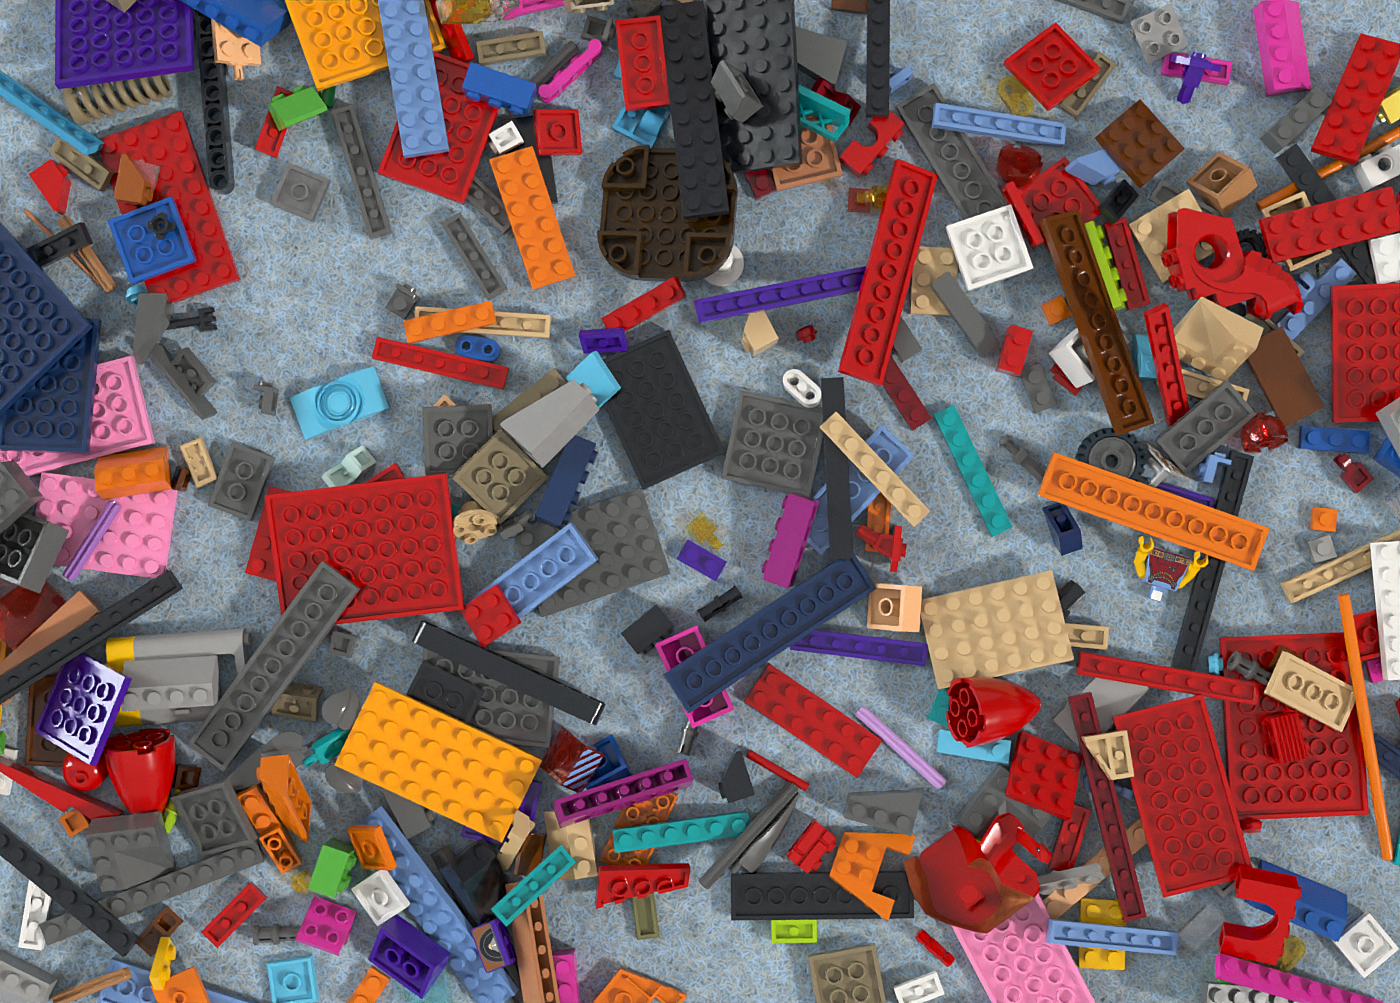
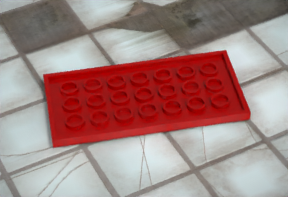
M182 111L99 139L104 142L102 150H100L104 165L114 171L110 180L114 194L121 154H126L135 160L152 184L153 198L152 201H149V204L168 197L174 198L197 260L194 263L145 280L148 293H167L169 301L176 303L241 280ZM117 201L121 215L144 207Z
M1203 694L1113 716L1112 720L1115 730H1127L1134 777H1129L1162 897L1165 898L1233 881L1236 879L1239 865L1252 867Z

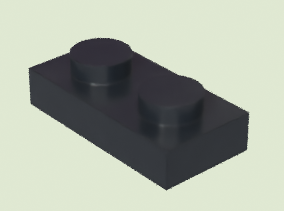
M1123 179L1097 208L1111 224H1114L1139 195Z

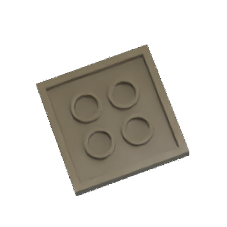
M499 429L452 475V478L486 511L493 513L497 522L501 524L548 478V475Z
M875 943L807 955L816 1003H886Z

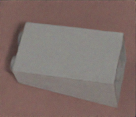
M573 379L507 418L500 426L515 444L543 468L599 411L595 403L597 399L591 394L592 391L583 382L579 385Z

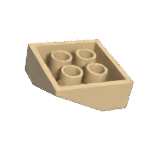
M1201 296L1173 330L1179 359L1211 375L1215 379L1224 381L1256 350L1264 328Z

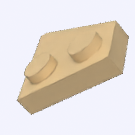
M1127 730L1081 737L1083 743L1110 780L1134 777Z

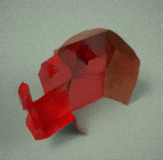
M1010 812L996 816L980 842L965 828L950 824L953 829L922 851L919 859L915 856L903 861L913 895L926 915L952 926L973 932L989 933L1035 899L1040 891L1037 873L1012 851L1014 844L1020 843L1040 862L1047 864L1052 858L1051 853L1044 843L1039 844L1027 834L1021 821Z

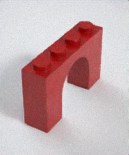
M1239 865L1234 883L1236 898L1267 904L1275 910V914L1269 922L1256 927L1223 922L1218 937L1219 952L1232 957L1276 965L1278 958L1283 956L1284 938L1289 937L1290 919L1295 918L1296 900L1301 898L1302 887L1298 885L1297 876Z

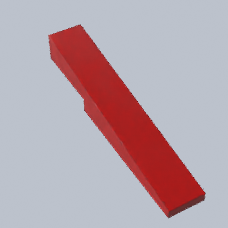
M0 756L1 773L63 813L73 807L92 820L95 818L121 816L124 812L115 806Z

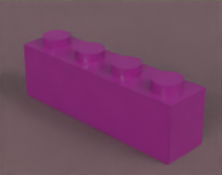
M792 492L785 496L782 503V508L784 509L782 518L779 517L775 525L777 534L775 539L771 540L768 551L771 553L769 559L765 560L762 567V573H764L762 580L787 589L793 586L820 500L797 492Z

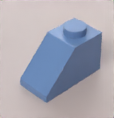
M1105 149L1078 157L1065 167L1066 172L1093 186L1100 183L1108 185L1116 180L1115 176L1123 171Z

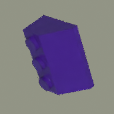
M396 914L380 928L368 960L423 999L444 970L451 953Z

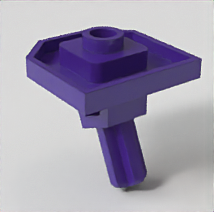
M1192 52V56L1185 55V57L1171 54L1170 61L1185 64L1182 85L1177 101L1181 102V104L1189 103L1194 89L1199 87L1205 69L1220 72L1222 65L1210 63L1211 60L1205 59L1206 54Z

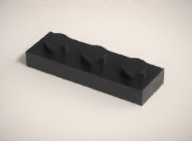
M79 222L27 248V251L43 269L93 244L85 222Z

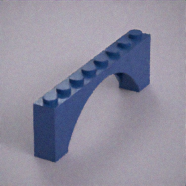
M180 0L260 47L287 28L291 21L287 5L282 0Z

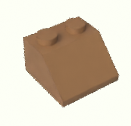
M1220 152L1187 181L1189 187L1206 205L1219 211L1223 216H1226L1257 187L1250 167Z

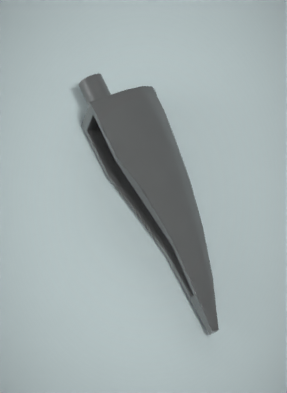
M797 792L730 865L729 870L736 874L743 866L749 872L754 873L759 868L783 832L800 793Z

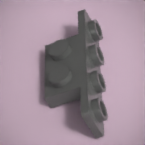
M162 344L154 346L149 354L151 360L179 391L181 397L193 408L195 414L202 420L215 416L217 414L216 409L204 395L217 381L190 348H183L173 358Z

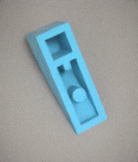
M939 729L936 752L1008 764L1011 740L1003 738L986 745L966 748V745L961 741L956 742L949 730Z

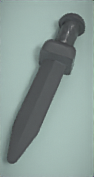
M1001 436L999 445L1008 449L1013 455V461L1017 465L1021 464L1042 483L1045 471L1028 456L1029 452L1024 448L1019 449L1010 440V436Z

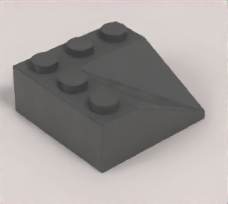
M27 513L21 515L0 534V578L40 594L69 530Z
M999 764L955 817L982 839L996 816L1010 812L1021 821L1025 832L1033 838L1052 815L1006 797L1005 793L1010 772ZM1015 843L1012 851L1016 854L1023 846L1020 843Z
M161 811L92 819L85 837L101 892L124 890L176 870Z

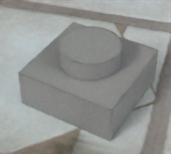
M1330 535L1306 541L1312 563L1337 557Z

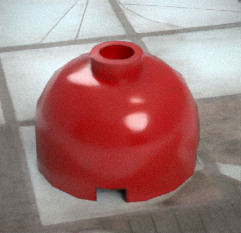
M103 751L97 766L89 765L71 753L66 755L62 766L63 778L67 784L79 791H91L100 787L109 775Z

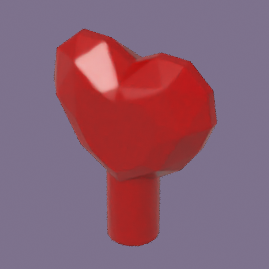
M1258 819L1240 821L1242 833L1252 834L1260 832L1262 822Z

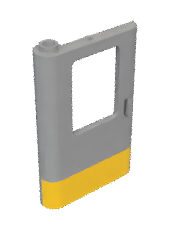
M246 628L108 638L106 642L107 665L123 673L124 662L127 660L233 654L235 656L236 673L238 676L248 662L246 650L248 646H251L252 637ZM216 704L214 706L122 711L120 707L114 724L116 727L205 721Z

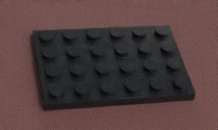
M670 330L631 346L627 351H621L603 359L621 387L604 403V406L643 490L725 453Z

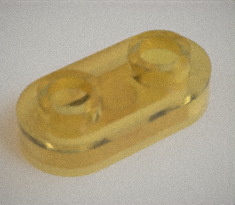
M1006 76L1000 80L997 86V93L1013 115L1028 117L1034 109V102L1021 83L1012 76ZM1009 86L1012 92L1007 93L1004 87ZM1019 104L1025 106L1024 111L1018 109Z
M1293 935L1284 938V953L1282 957L1278 958L1279 965L1273 967L1271 964L1264 963L1265 967L1288 973L1305 955V943ZM1291 943H1294L1295 948L1289 951V945Z

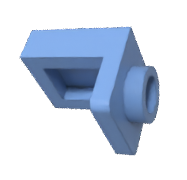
M1212 452V455H1208L1203 459L1202 463H1199L1196 470L1197 482L1203 484L1212 483L1217 464L1228 466L1231 465L1232 460L1225 459V454Z

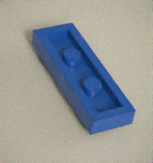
M1300 426L1298 449L1368 454L1370 431Z

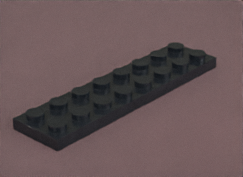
M878 871L872 892L895 900L889 919L914 918V895L909 885L906 871ZM830 872L731 873V921L882 918L875 911L864 905L861 900L829 877Z

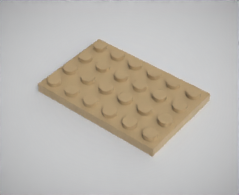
M1052 570L921 600L920 614L938 690L950 687L951 682L957 678H995L1074 660Z

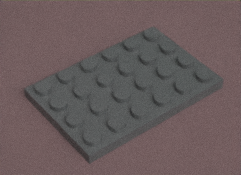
M642 488L570 512L572 515L568 524L573 522L599 560L539 604L538 608L541 617H545L671 574ZM542 522L534 529L523 528L524 530L515 537L522 559L560 530Z
M426 648L423 649L422 662L426 660L485 690L469 725L510 744L550 748L555 707ZM488 649L558 681L560 657Z

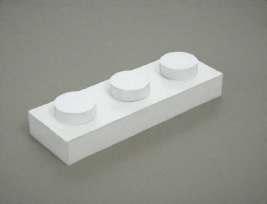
M30 880L18 947L42 950L44 949L45 939L39 924L49 920L52 898Z

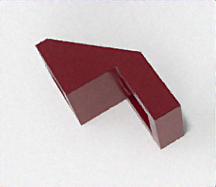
M818 78L811 91L850 109L849 125H851L861 106L849 94L837 92L822 78Z

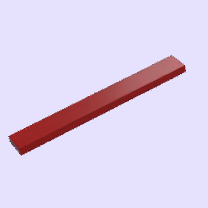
M1080 651L1078 652L1075 674L1193 695L1203 694L1204 697L1256 706L1258 705L1261 683Z

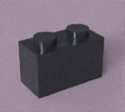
M656 604L621 634L637 654L643 652L645 655L655 647L653 644L655 640L659 637L664 640L673 632L670 628L674 625Z

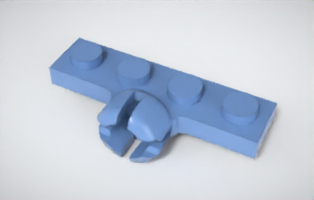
M1337 258L1318 279H1314L1308 272H1300L1293 279L1301 293L1303 301L1302 311L1293 315L1287 310L1275 325L1277 327L1282 326L1287 336L1294 340L1330 302V286L1346 285L1357 273L1342 258Z

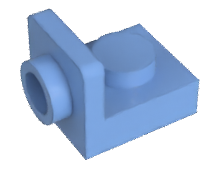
M909 66L903 70L898 68L890 75L889 94H892L912 79L913 71Z

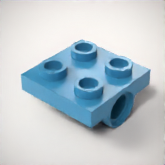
M624 103L611 128L613 131L640 145H650L653 148L671 115L670 107L626 111Z

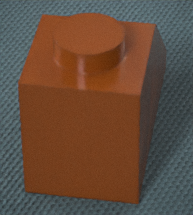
M121 154L114 199L126 204L149 205V201H152L153 198L152 184L133 158L126 154Z

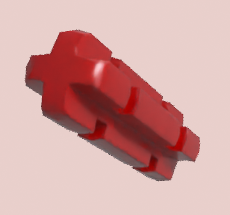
M921 929L916 934V940L920 944H924V947L937 959H940L946 967L952 965L955 957L950 952H946V949L933 937L930 938V935L924 929Z

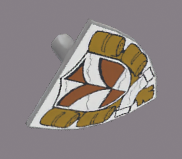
M1148 441L1146 442L1147 448L1154 456L1146 461L1149 467L1156 473L1148 482L1152 487L1156 488L1169 473L1190 481L1171 460Z

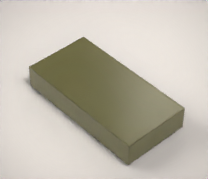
M654 892L640 899L637 896L632 897L637 940L660 937Z

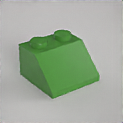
M303 85L293 89V94L285 97L283 93L271 98L272 103L267 105L278 131L320 115L328 110L313 87L306 89Z

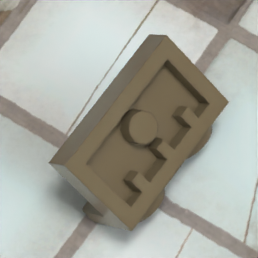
M291 682L273 706L272 715L316 722L319 717V697L323 692V688L313 684Z

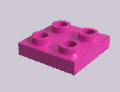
M314 896L297 933L296 941L339 956L349 938L357 911Z

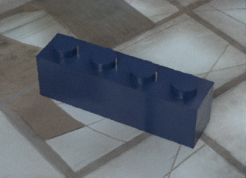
M575 435L566 444L537 509L535 520L561 530L563 524L567 526L572 515L569 512L571 505L577 504L581 492H578L581 483L585 485L590 472L587 471L590 463H595L598 456V451H595L596 443Z

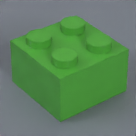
M335 838L323 844L308 887L309 890L335 898L340 892L343 893L345 888L349 887L352 875H349L352 866H356L358 861L353 844Z

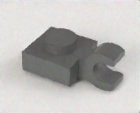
M527 510L521 516L517 514L504 520L501 524L498 523L497 526L502 539L505 540L518 536L524 530L523 527L529 529L538 527L539 521H528V518L534 515L533 510Z

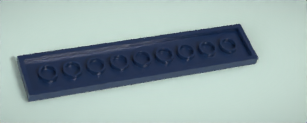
M855 554L854 559L836 560L665 672L663 676L686 712L690 713L877 588Z

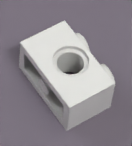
M1389 144L1379 149L1378 155L1372 157L1371 154H1368L1358 160L1359 164L1352 169L1364 192L1400 175V144L1395 147ZM1378 162L1384 165V171L1378 167Z

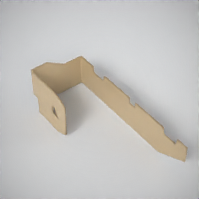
M519 810L513 815L512 825L514 826L507 836L510 840L508 843L504 842L500 849L502 854L498 853L497 855L502 871L510 868L523 842L536 824L529 820V816Z

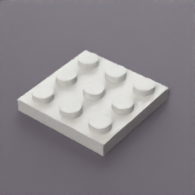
M1011 204L946 226L967 291L1033 269Z

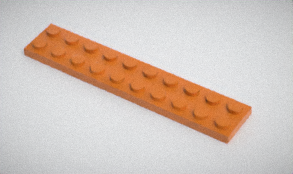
M1055 452L1051 455L1037 494L1046 499L1177 545L1200 551V553L1252 571L1255 570L1270 529Z

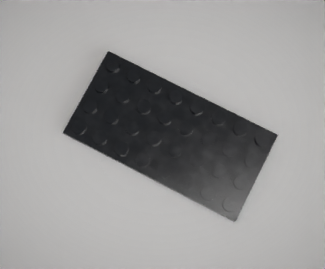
M707 0L712 76H714L719 62L725 60L741 70L763 105L762 108L741 123L736 119L731 120L724 110L726 108L723 101L720 102L715 96L723 159L729 164L733 174L803 164L794 0Z

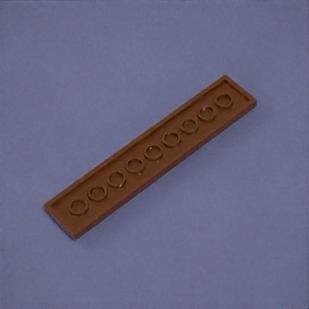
M1079 210L1040 220L1041 228L1115 435L1118 436L1155 423Z

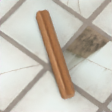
M69 216L61 217L57 221L62 231L75 225ZM90 245L77 251L106 293L113 292L117 288V284Z
M130 968L118 969L56 993L52 996L53 1003H69L129 980L132 976Z

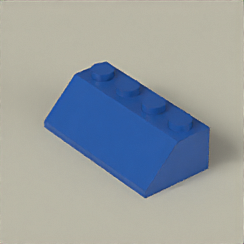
M1261 860L1258 869L1297 876L1298 885L1302 887V894L1300 900H1296L1295 918L1290 919V922L1339 942L1347 922V895ZM1246 899L1244 901L1256 909L1271 915L1275 914V910L1267 904Z

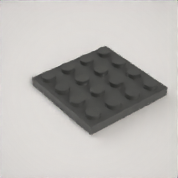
M740 390L721 479L784 493L797 492L810 497L824 433L820 428L823 424L822 408H807L798 402Z

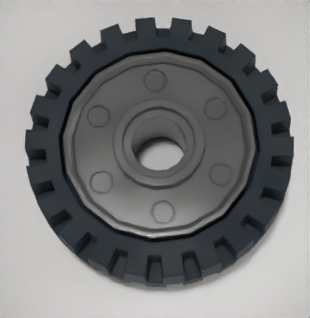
M1113 428L1099 429L1088 435L1079 445L1075 459L1137 482L1141 479L1140 476L1144 473L1145 468L1143 467L1146 464V459L1143 456L1145 452L1141 449L1142 445L1140 442H1137L1136 437L1130 435L1129 432L1116 436ZM1108 455L1112 456L1115 460L1112 468L1107 466L1105 462Z

